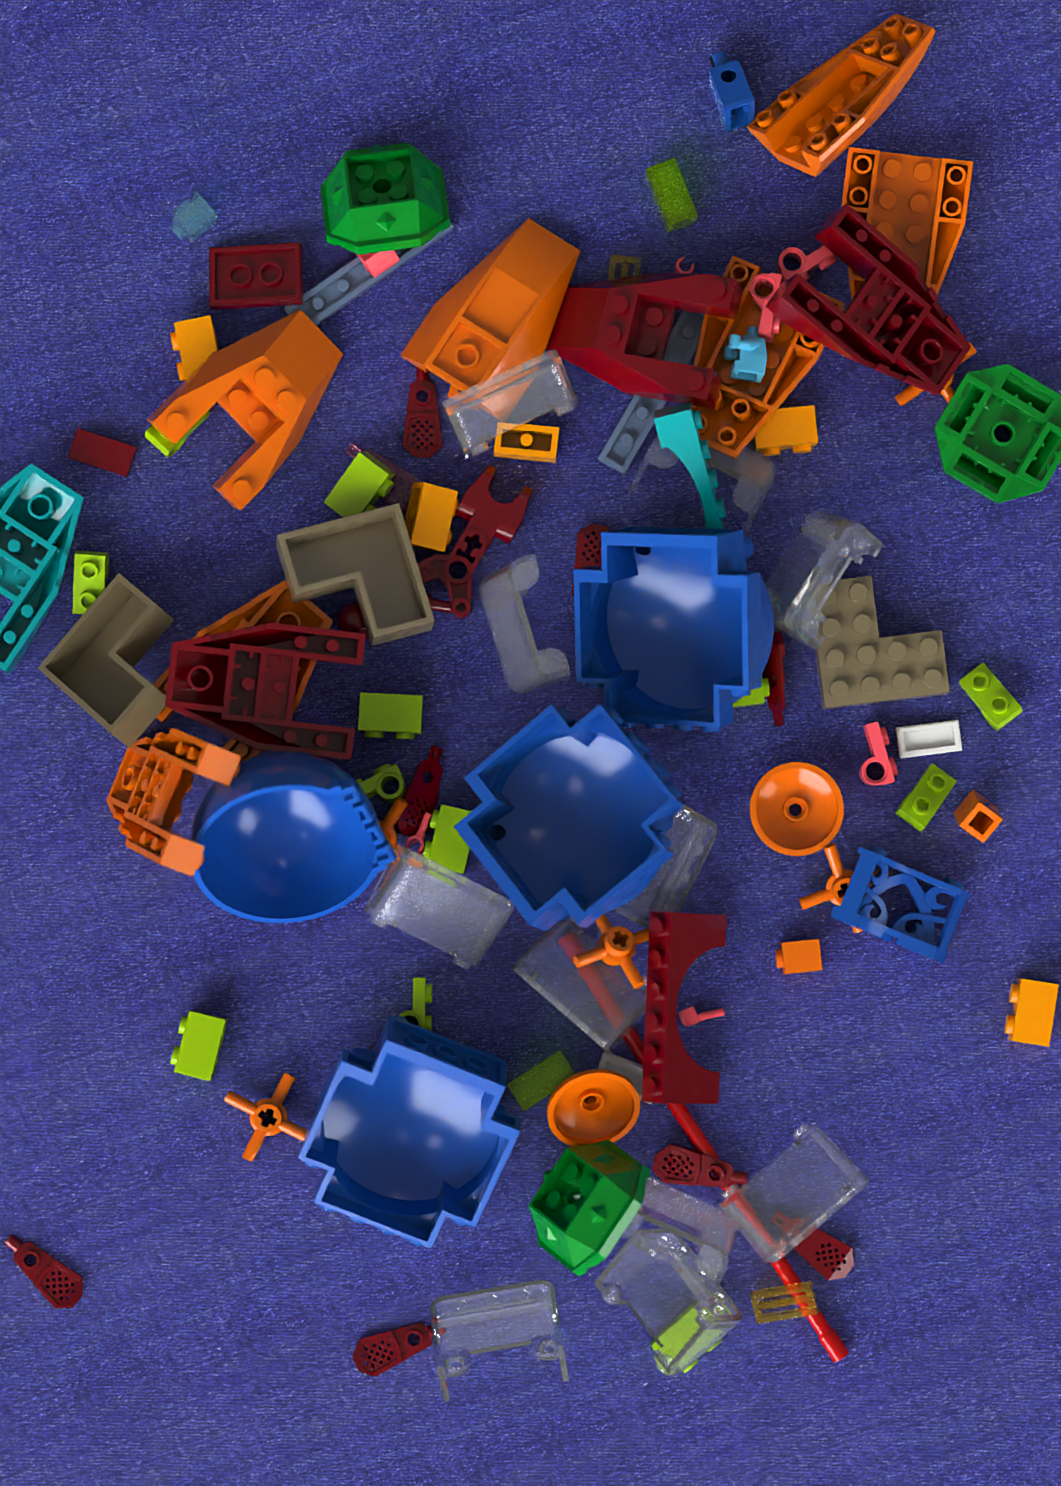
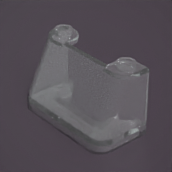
M821 510L814 511L808 515L765 584L771 600L774 628L818 650L825 639V636L820 634L818 628L819 621L824 623L826 617L820 612L821 608L850 562L854 561L861 564L863 561L861 556L865 554L876 558L884 544L862 524L849 518Z
M535 554L520 557L485 575L479 584V594L506 683L516 693L531 692L571 679V671L564 653L555 648L537 650L521 598L528 595V589L534 586L539 579L540 573Z
M397 844L394 850L397 855L396 859L387 864L388 868L383 871L364 909L366 913L372 915L369 921L384 929L390 924L454 956L452 962L464 969L469 970L471 965L477 967L511 916L515 906L510 899Z
M572 917L565 921H558L543 933L515 962L511 969L598 1045L611 1053L646 1011L647 977L642 974L641 977L645 984L640 988L634 989L620 965L610 966L600 959L577 968L574 965L573 956L598 947V943L582 930L584 927L577 925Z
M805 1122L792 1133L795 1137L791 1142L792 1144L748 1182L740 1186L733 1183L721 1193L724 1199L718 1205L765 1263H774L783 1258L870 1182L865 1174L815 1123L808 1125Z
M649 1176L645 1183L643 1203L621 1237L628 1238L635 1235L640 1229L643 1220L687 1239L696 1244L694 1249L698 1251L696 1263L699 1271L704 1276L721 1283L728 1267L738 1229L734 1216L721 1208Z
M636 1229L594 1282L606 1302L611 1305H628L661 1347L655 1352L654 1358L657 1368L667 1376H675L684 1371L732 1331L742 1319V1313L685 1241L670 1229Z

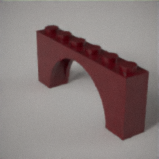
M650 911L641 1098L643 1102L662 1104H718L720 1072H713L701 1067L688 1054L679 1034L676 1008L682 980L691 964L704 952L712 948L725 946L727 915Z

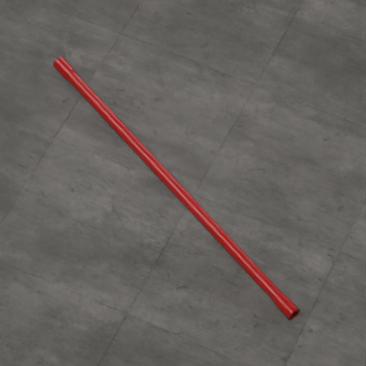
M573 931L557 941L572 965H574L573 956L586 952ZM590 963L577 968L638 1063L643 1065L644 1042L593 964ZM666 1104L696 1151L720 1159L686 1105ZM711 1169V1174L714 1178H721V1172L718 1169ZM732 1182L727 1188L721 1187L817 1333L819 1341L832 1361L835 1363L846 1357L850 1353L835 1329L830 1326L737 1183Z

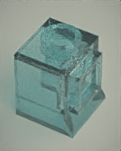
M195 191L191 201L187 199L172 212L173 217L171 219L173 223L169 227L180 240L186 237L192 244L215 224L219 218L210 205Z

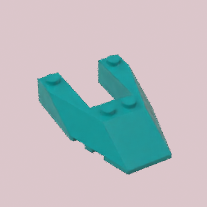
M32 463L0 487V593L14 602L0 622V669L9 674L13 672L27 651L59 593L84 497Z

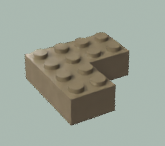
M399 503L277 535L276 548L293 604L354 588L371 646L432 630L435 620Z
M118 573L40 664L38 669L108 732L130 748L165 708L166 695L139 673L134 666L174 619Z
M872 576L816 582L807 585L822 710L946 695L950 692L942 630L879 638Z

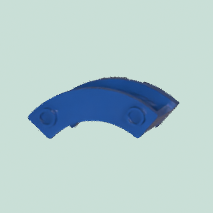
M870 845L869 850L858 847L857 853L860 854V858L840 907L834 905L830 917L887 942H890L891 937L897 938L895 944L944 964L949 942L965 902L970 896V893L962 889L963 883L948 877L943 882L887 858L888 851ZM876 865H877V866H878V873H877L876 876H874V875H873V872H874V869H875V867H876ZM888 867L900 873L888 876ZM916 879L932 886L927 887L923 891ZM905 884L915 902L918 913H903L897 916L890 926L887 927V908L878 895L893 886ZM940 893H945L955 898L947 918L932 915L931 909L941 910L947 906L946 904H938L936 902V896ZM871 901H873L878 908V912L874 917L870 916V911L872 908L876 907L870 904ZM912 919L920 920V924L912 923L913 930L911 932L905 930L906 921ZM934 922L944 923V927L935 946Z

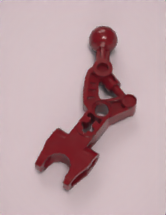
M490 465L468 488L455 512L456 516L469 523L452 552L448 555L436 554L417 563L423 584L438 579L447 587L449 601L432 599V594H427L431 610L452 613L458 620L467 619L471 613L472 576L494 537L510 545L523 523L527 505L534 491L525 486L513 502L506 504L496 502L489 492L496 468ZM479 539V546L481 548H474L469 555V560L457 555L460 552L465 556L468 551L467 540ZM455 564H461L467 570L466 575L461 579H455L449 574L450 568ZM358 602L350 603L342 608L337 622L339 631L366 634L365 640L369 638Z

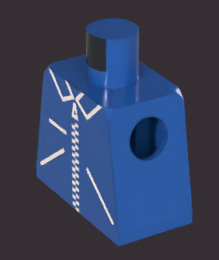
M726 52L715 53L709 58L712 66L709 70V86L724 131L728 132L747 126L754 120L755 100L739 60L730 62Z

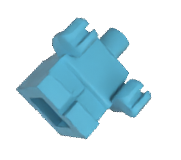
M748 327L747 335H744L742 339L738 334H731L729 345H726L724 349V359L729 361L735 360L730 370L729 378L755 383L761 382L766 369L767 350L765 338L759 337L758 327Z

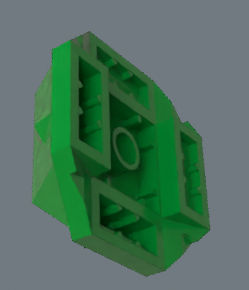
M408 142L385 146L376 144L370 148L348 150L320 186L327 243L335 246L340 245L346 250L359 255L420 247L433 239L439 231L443 232L451 226L443 169Z
M1009 364L967 372L934 426L943 472L996 504L1042 492L1061 461V395ZM995 428H1005L1009 432V441L999 442L994 436Z
M610 1140L567 1147L553 1169L544 1172V1182L528 1205L536 1225L539 1246L576 1275L581 1276L586 1273L588 1268L596 1266L608 1257L641 1207L645 1195V1183L649 1179L651 1170Z

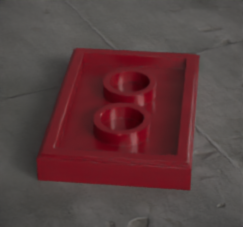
M301 242L209 248V307L211 310L303 305V245Z

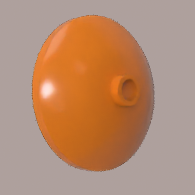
M789 762L771 769L758 781L750 799V819L756 834L769 848L784 855L805 856L823 849L837 835L843 821L844 802L838 785L824 770L809 763ZM792 804L800 806L801 812L799 815L794 816L790 813L789 808Z
M606 1069L586 1070L570 1076L556 1087L547 1103V1121L553 1134L563 1143L573 1147L606 1140L614 1143L625 1136L636 1123L640 1113V1098L634 1084L624 1075Z

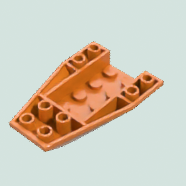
M895 13L794 83L787 90L781 92L771 105L757 114L756 118L747 126L748 130L780 162L813 177H817L854 143L898 96L925 55L935 34L934 28Z
M848 147L841 207L848 204L913 260L920 268L918 273L927 287H932L938 295L965 226L973 161L932 158ZM847 266L852 300L865 280Z
M528 218L433 305L400 356L427 373L429 370L476 400L479 407L505 422L540 368L566 290L578 261L580 250Z
M732 256L723 277L737 279L743 289L737 318L735 320L704 315L693 365L715 369L722 379L715 409L693 406V410H699L702 417L703 428L699 429L701 440L707 439L709 448L736 459L819 360L825 346L792 329L782 321L780 334L775 333L773 343L765 342L767 362L765 374L761 382L755 383L729 378L730 370L735 360H725L724 349L726 345H729L731 334H738L742 339L744 335H747L748 327L754 326L759 328L762 309L758 308L753 302L750 293V283L755 276L763 274L761 267ZM762 287L757 295L767 297L772 293L773 289L771 287ZM821 293L843 311L846 305L845 302Z

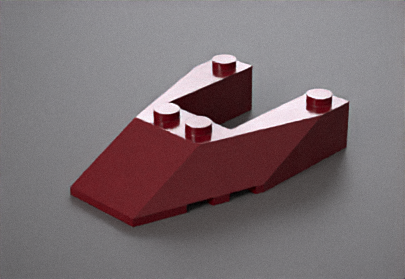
M845 204L828 216L814 236L865 280L844 312L798 273L781 283L765 307L792 329L837 353L937 396L941 393L971 347L950 314L946 316L937 302L938 296L933 288L927 287L918 273L920 271L918 265L848 204Z
M649 273L571 285L566 290L546 350L584 369L594 377L609 383L625 394L681 404L692 402V406L715 409L722 381L715 369L665 361V354L676 310L736 320L743 289L735 278L693 273Z
M271 622L173 642L165 707L255 749L299 751L315 756L351 760L355 728L292 721L299 659L361 666L363 663L366 634Z

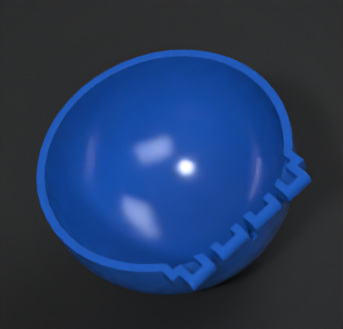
M299 751L267 752L240 762L238 775L232 778L230 786L216 781L207 791L194 817L190 837L194 842L205 846L203 862L194 873L195 881L202 892L214 904L231 914L265 923L301 922L334 912L358 897L369 886L376 873L387 869V864L393 862L397 857L379 826L377 814L369 797L358 782L342 768L327 759Z

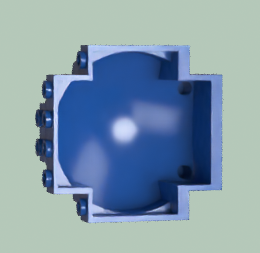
M626 526L601 532L602 566H585L573 569L576 682L588 683V688H604L605 707L608 710L613 707L624 720L621 724L622 727L636 726V723H645V728L660 729L664 728V724L674 725V730H692L693 726H701L704 732L722 731L723 726L733 723V703L745 695H750V690L762 687V673L768 662L773 642V610L760 572L747 571L745 560L752 556L754 545L752 540L744 535L743 529Z
M551 704L464 777L482 803L459 821L454 828L527 923L543 931H547L558 921H565L570 917L574 919L577 925L587 928L604 913L615 910L638 896L655 878L662 865L674 856V853L669 848L672 842L666 833L673 826V815L685 806L679 799L683 794L671 780L668 781L667 777L670 776V773L659 760L656 761L651 755L648 756L651 749L640 736L637 737L632 731L626 733L621 726L624 720L613 707L608 710L599 704L576 723L575 719L565 708L560 710Z
M399 1015L388 1016L372 1050L355 1047L350 1051L343 1048L337 1064L324 1082L317 1109L299 1149L298 1159L303 1160L309 1167H321L324 1169L315 1188L313 1202L326 1211H337L347 1215L354 1222H365L373 1225L385 1234H396L404 1237L416 1246L424 1245L432 1248L446 1217H449L458 1225H470L476 1228L521 1129V1118L507 1113L506 1107L499 1103L506 1088L507 1061L495 1057L488 1050H477L409 1023L404 1017Z

